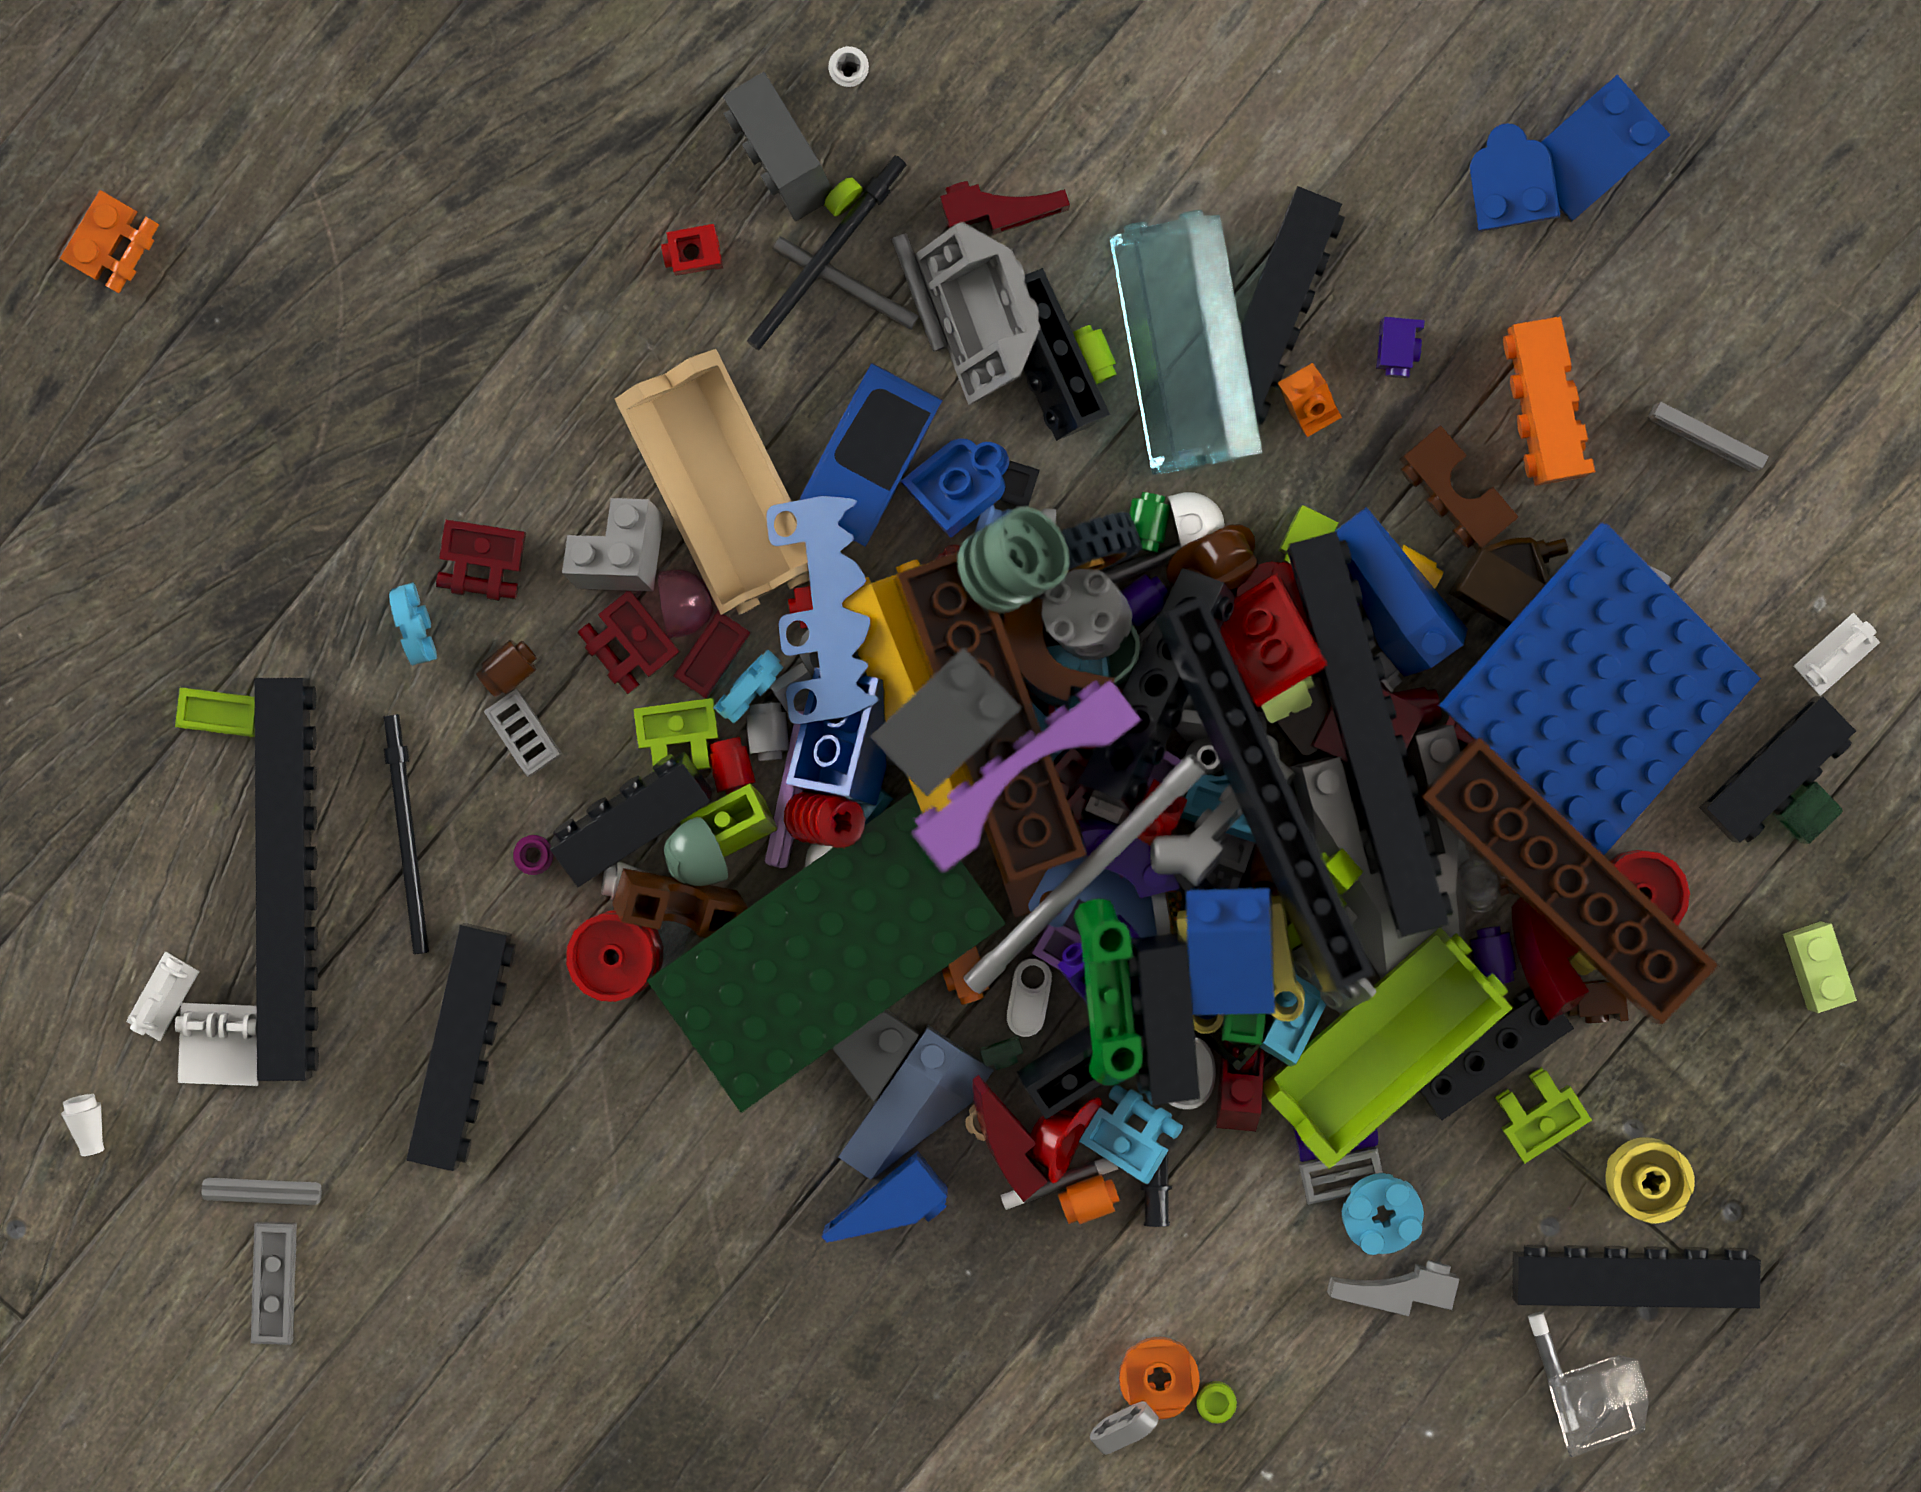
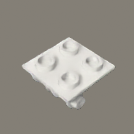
M182 1003L180 1016H177L175 1020V1031L180 1032L178 1083L258 1086L256 1006Z

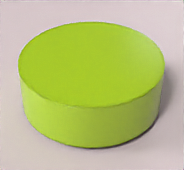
M846 178L829 193L825 199L824 206L837 217L847 211L857 201L863 192V187L854 178Z
M1212 1381L1203 1385L1198 1391L1196 1406L1199 1414L1206 1421L1223 1423L1229 1420L1235 1413L1237 1400L1230 1386L1220 1381Z

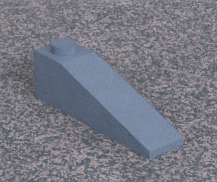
M927 1025L838 1158L872 1180L970 1105L974 1100L972 1080L979 1075L986 1082L994 1069Z

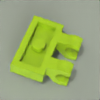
M709 698L633 709L638 748H651L653 766L669 755L668 745L690 743L692 761L698 770L711 769L707 740L719 739L714 699Z
M1542 1067L1529 1074L1528 1077L1544 1100L1525 1112L1513 1092H1510L1508 1088L1495 1096L1496 1101L1511 1121L1501 1129L1524 1164L1592 1121L1573 1089L1567 1085L1558 1090L1548 1072Z

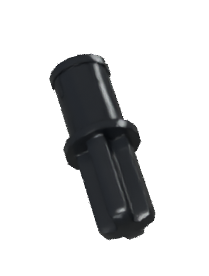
M1168 1152L1149 1184L1144 1183V1185H1141V1190H1145L1144 1226H1170L1168 1190H1172V1185H1168Z

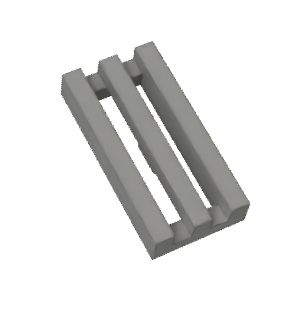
M1377 1147L1350 1152L1334 1166L1371 1158L1372 1164L1312 1178H1310L1309 1172L1327 1168L1324 1163L1319 1159L1298 1164L1307 1204L1349 1196L1354 1184L1318 1193L1313 1192V1186L1371 1173H1383Z

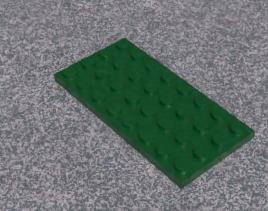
M912 792L867 823L861 837L853 845L845 848H832L647 980L740 1113L1006 924L961 860L957 861L946 871L940 872L913 837L911 832L918 828L914 820L922 815V811Z

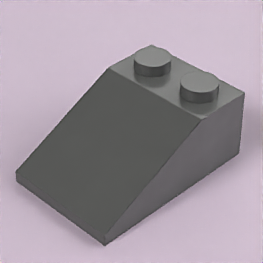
M963 648L870 737L926 796H929L1016 714L1021 707Z

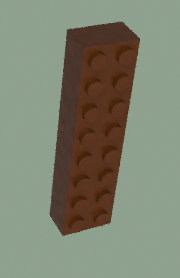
M959 552L900 572L894 577V582L930 679L964 648L1021 707L1016 714L962 764L966 779L970 786H972L984 777L979 771L998 755L1005 761L1016 752L1012 746L1016 741L1031 730L1036 736L1042 730L999 613L985 609L966 590L958 571ZM1050 754L1039 758L1023 768L1005 785L992 803L983 823L1005 884L1087 855Z
M1481 738L1473 739L1419 795L1418 799L1652 1023L1663 1025L1719 966Z

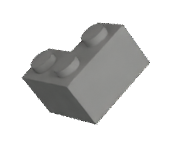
M611 498L605 536L567 535L562 574L578 589L654 591L664 515L649 499Z

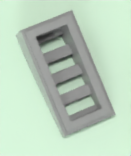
M518 689L513 690L484 711L527 777H531L563 754ZM516 703L520 710L501 722L498 715ZM525 716L529 723L511 735L507 728ZM534 729L538 736L520 748L516 741ZM543 743L546 749L529 761L525 754Z

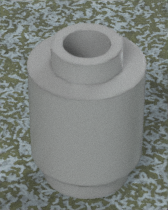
M781 703L750 705V715L746 716L749 754H758V761L782 759V751L789 750L786 712H782Z

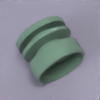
M1029 507L1013 509L997 519L993 524L987 525L980 531L975 532L962 543L958 553V571L964 587L977 603L985 609L997 613L1013 611L1021 604L1029 602L1034 596H1039L1055 587L1065 578L1069 566L1068 549L1062 533L1050 518L1042 512Z

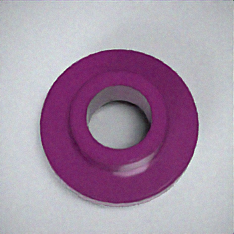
M529 835L520 839L513 851L515 865L520 871L528 875H538L545 872L551 866L554 858L553 853L550 851L551 844L539 835ZM531 847H536L541 852V858L536 863L529 861L527 858V851Z

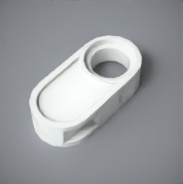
M1038 958L1022 960L1017 965L1013 976L1007 1009V1023L1015 1034L1022 1037H1030L1037 1034L1045 1021L1052 973L1049 966ZM1028 966H1038L1044 972V981L1037 988L1026 987L1021 980V974Z

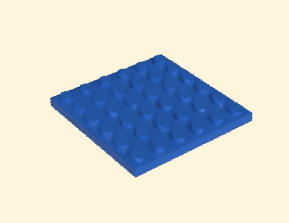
M1601 522L1439 706L1473 739L1481 738L1604 856L1761 678L1609 525Z

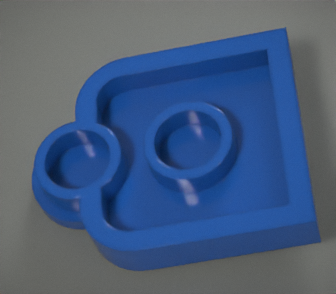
M1506 123L1494 128L1488 136L1487 147L1479 150L1473 156L1470 163L1479 231L1483 232L1560 218L1553 162L1549 149L1539 141L1527 140L1525 132L1517 125Z
M955 439L947 443L913 470L901 482L908 493L942 530L952 538L1002 497L1005 491V481L1002 475L1008 469L1009 456L1001 445L993 442H983L976 446L968 439Z

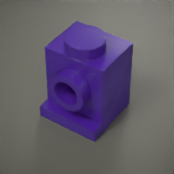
M1384 317L1380 321L1376 369L1386 370L1385 376L1409 378L1413 362H1419L1421 356L1422 340L1421 338H1415V333H1419L1424 329L1425 320Z

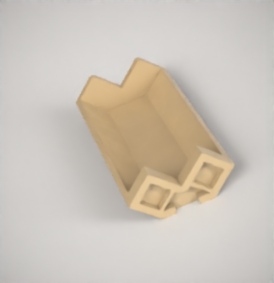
M717 349L690 357L667 373L637 383L615 398V402L721 615L737 609L739 615L761 605L758 598L788 584L791 590L810 581L805 542L774 546L769 541L766 518L767 510L773 505L792 501ZM783 511L776 516L774 529L778 535L788 537L796 530L797 520L793 513Z

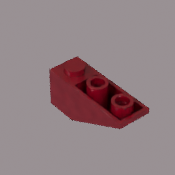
M1265 1016L1264 1031H1265V1027H1266V1016ZM1223 1040L1222 1046L1237 1058L1241 1051L1229 1041ZM1260 1047L1239 1071L1221 1056L1216 1128L1256 1132L1262 1109L1264 1050Z

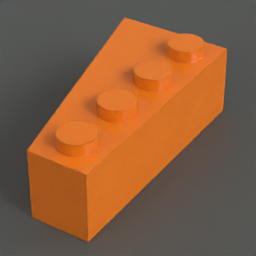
M1561 316L1512 325L1507 329L1508 335L1503 337V345L1507 360L1513 359L1515 375L1510 376V385L1513 398H1520L1522 414L1517 415V426L1520 438H1526L1529 454L1524 455L1527 477L1533 478L1535 486L1579 479L1595 473L1593 459L1584 460L1583 451L1586 448L1585 442L1588 441L1585 424H1582L1580 420H1575L1574 412H1578L1580 401L1577 386H1575L1573 380L1567 381L1565 373L1571 372L1572 364Z

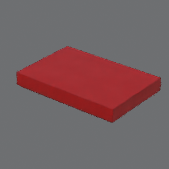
M1278 573L1235 598L1234 611L1230 619L1223 623L1219 632L1252 701L1257 707H1260L1328 665L1283 579Z

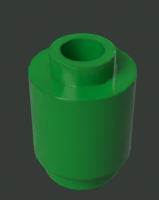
M1142 492L1140 499L1132 498L1129 514L1138 532L1143 551L1158 553L1159 544H1164L1171 506L1164 504L1165 496Z

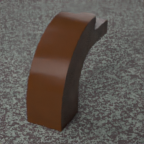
M1033 597L1029 602L1021 604L1013 611L1005 612L1004 629L1025 687L1047 704L1056 708L1064 705L1069 711L1072 696L1078 697L1077 694L1097 680L1102 686L1111 680L1115 685V678L1067 668L1050 655L1044 643L1046 626L1042 618L1043 599Z

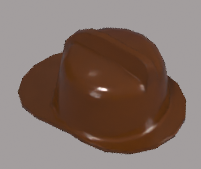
M1233 524L1192 541L1178 549L1170 558L1166 567L1167 579L1174 586L1181 569L1184 568L1224 582L1229 590L1236 589L1244 584L1251 576L1253 570L1258 567L1257 559L1253 554L1255 536L1248 527L1241 524Z

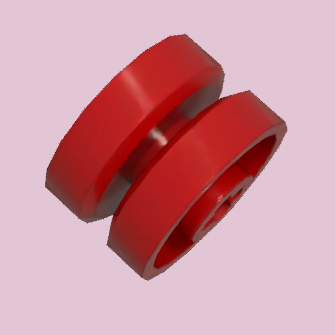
M1643 850L1618 853L1609 860L1638 889L1646 887L1643 894L1677 926L1680 924L1688 911L1690 890L1686 875L1675 861L1661 853Z
M615 909L585 920L573 932L567 945L566 965L572 981L584 994L598 1001L617 1002L643 991L649 985L647 980L657 974L663 964L664 946L657 929L623 923L620 921ZM610 949L617 951L619 955L617 962L612 959L614 952Z

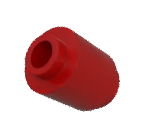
M740 737L726 739L709 745L711 754L708 755L717 793L726 792V795L748 784L756 783L747 746H742Z

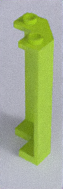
M1439 927L1373 986L1377 993L1371 999L1343 1012L1305 1046L1297 1064L1291 1067L1285 1064L1263 1083L1262 1090L1271 1104L1294 1126L1304 1144L1329 1170L1512 1009L1511 1005L1503 997L1509 992L1493 973L1486 977L1467 956L1473 950L1457 932L1450 937Z

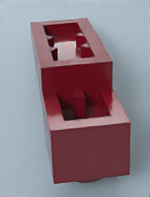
M964 181L947 187L945 189L947 194L940 196V203L949 229L961 222L971 226L988 220L993 235L1068 211L1070 207L1065 189L1037 196L1010 197L982 192L979 184L969 186L968 181Z

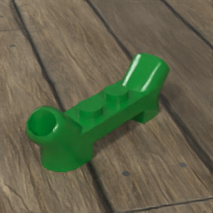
M1091 899L1081 903L1074 913V918L1081 935L1093 1052L1089 1063V1071L1098 1083L1116 1085L1135 1075L1142 1064L1141 1038L1134 1030L1127 959L1133 957L1131 937L1128 928L1118 920L1110 900Z

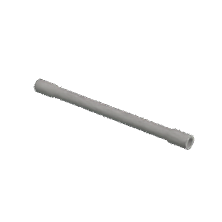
M1192 754L1184 758L1164 778L1162 784L994 950L988 952L963 976L967 985L976 993L981 994L1005 970L1007 964L1176 798L1181 797L1207 772L1204 765Z

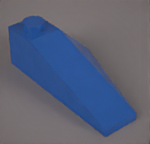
M1367 507L1335 530L1339 541L1346 540L1352 563L1347 564L1352 579L1358 580L1363 597L1362 605L1370 621L1377 643L1404 677L1434 667L1464 645L1467 627Z

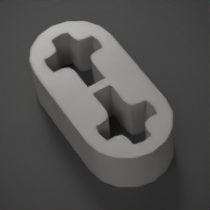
M1141 1401L1103 1419L1092 1430L1089 1438L1102 1454L1107 1455L1147 1436L1156 1427L1159 1417L1145 1401Z

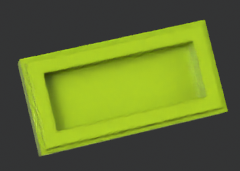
M180 687L175 727L255 737V697Z

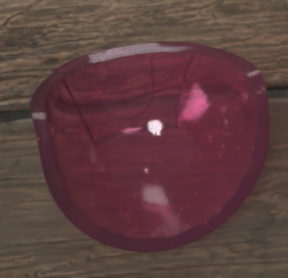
M681 569L660 571L658 573L660 601L669 639L681 638L695 633L709 621L713 611L711 594L703 578Z

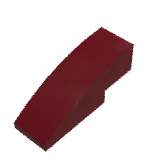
M1520 897L1511 907L1517 953L1530 988L1550 1021L1572 1010L1590 991L1570 963L1578 951Z
M977 1075L972 1080L979 1126L986 1144L1003 1175L1021 1200L1025 1202L1048 1182L1039 1166L1026 1154L1036 1143L1024 1125L984 1080Z

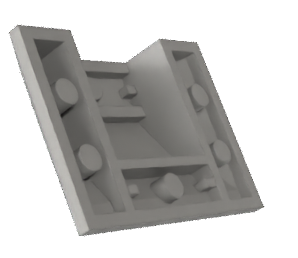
M963 222L955 224L917 252L915 258L947 342V349L967 403L971 405L1020 376L1040 329L1038 321L1039 311L1035 301L1029 297L1024 283L1025 274L1023 267L1015 259L1012 249Z

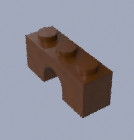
M1440 425L1399 459L1404 464L1400 470L1414 487L1420 484L1430 495L1426 501L1439 517L1443 518L1447 515L1454 523L1456 528L1452 532L1467 549L1472 545L1477 551L1513 523L1518 516L1494 487L1487 489L1475 499L1463 498L1453 490L1450 481L1451 472L1455 465L1467 455Z
M626 868L622 870L613 902V907L623 923L660 929L662 921H671L690 927L696 932L698 937L702 938L709 937L747 909L737 890L713 885L692 886L681 883L672 877Z

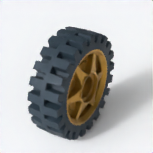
M1128 512L1108 514L1102 518H1094L1087 523L1086 521L1079 523L1073 528L1069 527L1061 530L1068 549L1069 566L1066 573L1076 569H1092L1102 572L1107 570L1106 568L1114 567L1120 564L1121 561L1128 560L1131 556L1136 555L1142 550L1138 532Z

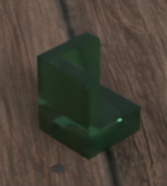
M1814 781L1807 787L1803 785L1792 795L1794 798L1792 803L1777 815L1774 813L1773 815L1800 843L1810 844L1843 812V809Z

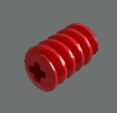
M800 792L793 795L787 802L784 810V823L789 834L800 842L845 848L853 845L861 837L865 827V816L863 809L856 801H850L842 796Z

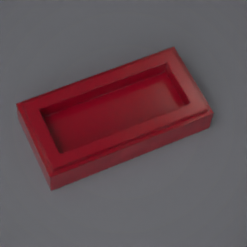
M717 610L673 677L707 699L751 635V632L725 614L721 615L719 610Z

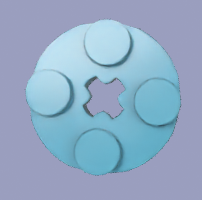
M409 583L391 589L389 591L393 618L396 627H400L404 638L400 641L410 664L416 665L437 659L434 642L431 636H426L425 629L431 628L430 617L426 606H419L420 599L415 584Z
M767 649L764 655L761 654L732 684L731 692L727 696L724 694L716 703L714 709L725 719L728 718L735 723L750 707L749 704L756 695L761 696L776 680V676L783 669V666L779 663L780 660Z
M1377 1173L1364 1177L1351 1188V1194L1347 1198L1346 1204L1344 1203L1342 1207V1220L1351 1240L1360 1246L1365 1253L1376 1255L1397 1252L1419 1238L1422 1233L1424 1211L1422 1202L1410 1183L1394 1178L1391 1174ZM1384 1205L1386 1210L1393 1209V1214L1389 1216L1387 1221L1381 1222L1380 1220L1372 1219L1373 1216L1378 1214L1377 1208Z

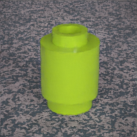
M1087 325L1072 332L1096 385L1117 375L1113 367L1117 363L1102 329L1093 331L1091 325Z

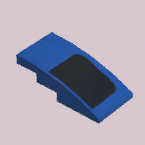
M871 363L799 500L819 496L856 500L857 502L852 508L844 511V515L838 522V525L853 535V541L866 547L943 400Z

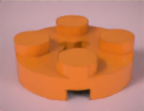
M1151 1337L1138 1342L1127 1350L1120 1365L1119 1384L1124 1399L1129 1405L1145 1401L1158 1415L1159 1419H1168L1179 1415L1191 1403L1199 1389L1200 1376L1194 1357L1184 1344L1176 1342L1171 1338ZM1162 1367L1164 1373H1170L1171 1375L1170 1380L1164 1381L1163 1388H1156L1154 1382H1148V1375L1154 1374V1368Z

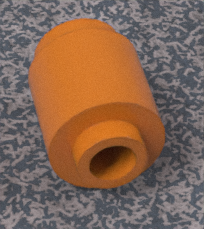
M1102 1174L1066 1186L1067 1191L1058 1194L1068 1224L1077 1221L1079 1224H1083L1115 1212L1113 1204L1120 1201L1113 1180L1104 1181Z

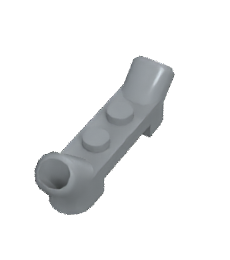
M1267 735L1286 780L1290 785L1296 773L1280 761L1278 743L1274 738ZM1230 784L1219 798V801L1222 803L1214 811L1210 808L1206 809L1194 825V828L1197 830L1192 835H1167L1155 838L1151 845L1150 855L1152 869L1158 875L1181 874L1194 886H1198L1218 865L1224 848L1217 841L1243 814Z

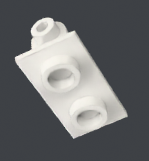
M1852 613L1794 665V668L1821 696L1880 643L1874 636L1877 632L1867 621L1863 623Z
M165 952L126 1021L131 1024L130 1029L141 1035L146 1033L161 1041L199 971Z

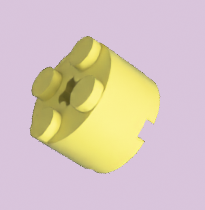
M1636 1138L1621 1145L1608 1158L1605 1179L1607 1190L1614 1203L1630 1216L1648 1223H1663L1674 1219L1686 1208V1204L1691 1194H1693L1695 1187L1694 1173L1686 1157L1674 1147L1655 1138ZM1648 1172L1657 1176V1178L1652 1180L1653 1187L1651 1188L1642 1184Z

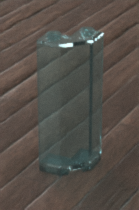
M1195 210L1179 214V220L1151 226H1148V222H1138L1124 226L1125 232L1110 238L1152 475L1185 471L1206 464L1241 460L1263 453L1220 215L1203 216V210Z

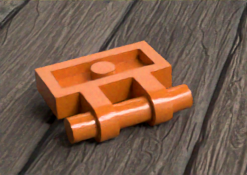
M99 190L59 259L97 281L105 267L110 269L113 273L105 286L120 293L126 281L131 282L137 271L133 269L144 250L147 249L149 251L155 240L152 237L159 224L145 216L138 230L130 225L138 212ZM126 237L131 242L120 261H118L112 255L122 238Z

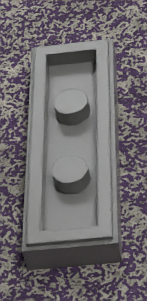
M1663 402L1653 405L1647 417L1649 421L1750 472L1763 469L1769 457Z
M254 1223L251 1344L291 1345L293 1343L297 1223Z

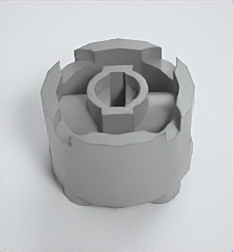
M1076 569L1066 573L1065 578L1045 592L1042 606V618L1047 631L1068 653L1082 660H1099L1113 654L1121 647L1119 643L1123 641L1124 636H1128L1131 630L1132 612L1127 599L1116 585L1099 570Z

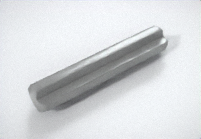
M206 1178L203 1180L201 1191L202 1198L210 1201L317 1205L320 1203L322 1196L321 1184L318 1182Z

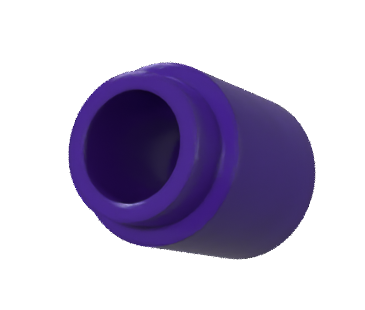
M1146 574L1120 591L1128 601L1132 612L1131 624L1136 628L1161 612L1165 604L1164 599L1169 596V592L1157 576L1149 579Z
M1500 926L1476 930L1477 937L1470 939L1475 965L1486 977L1493 973L1502 984L1514 981L1513 971L1517 970L1510 933L1501 932Z

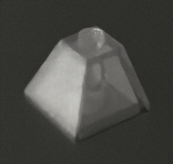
M1617 1355L1547 1379L1570 1457H1575L1644 1433L1649 1396L1638 1359Z

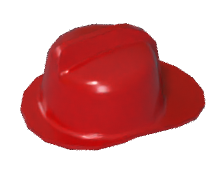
M1095 1097L1088 1101L1078 1113L1062 1110L1048 1119L1041 1116L1034 1125L1030 1135L1036 1145L1026 1154L1049 1169L1048 1179L1051 1183L1059 1181L1068 1169L1076 1150L1081 1144L1079 1140L1099 1107L1102 1106L1101 1098Z

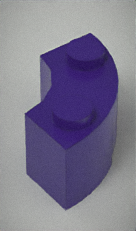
M1104 818L1079 820L1087 856L1119 824ZM1135 838L1104 869L1122 874L1134 885L1140 898L1180 889L1174 874L1158 875L1152 869L1151 846L1138 838Z

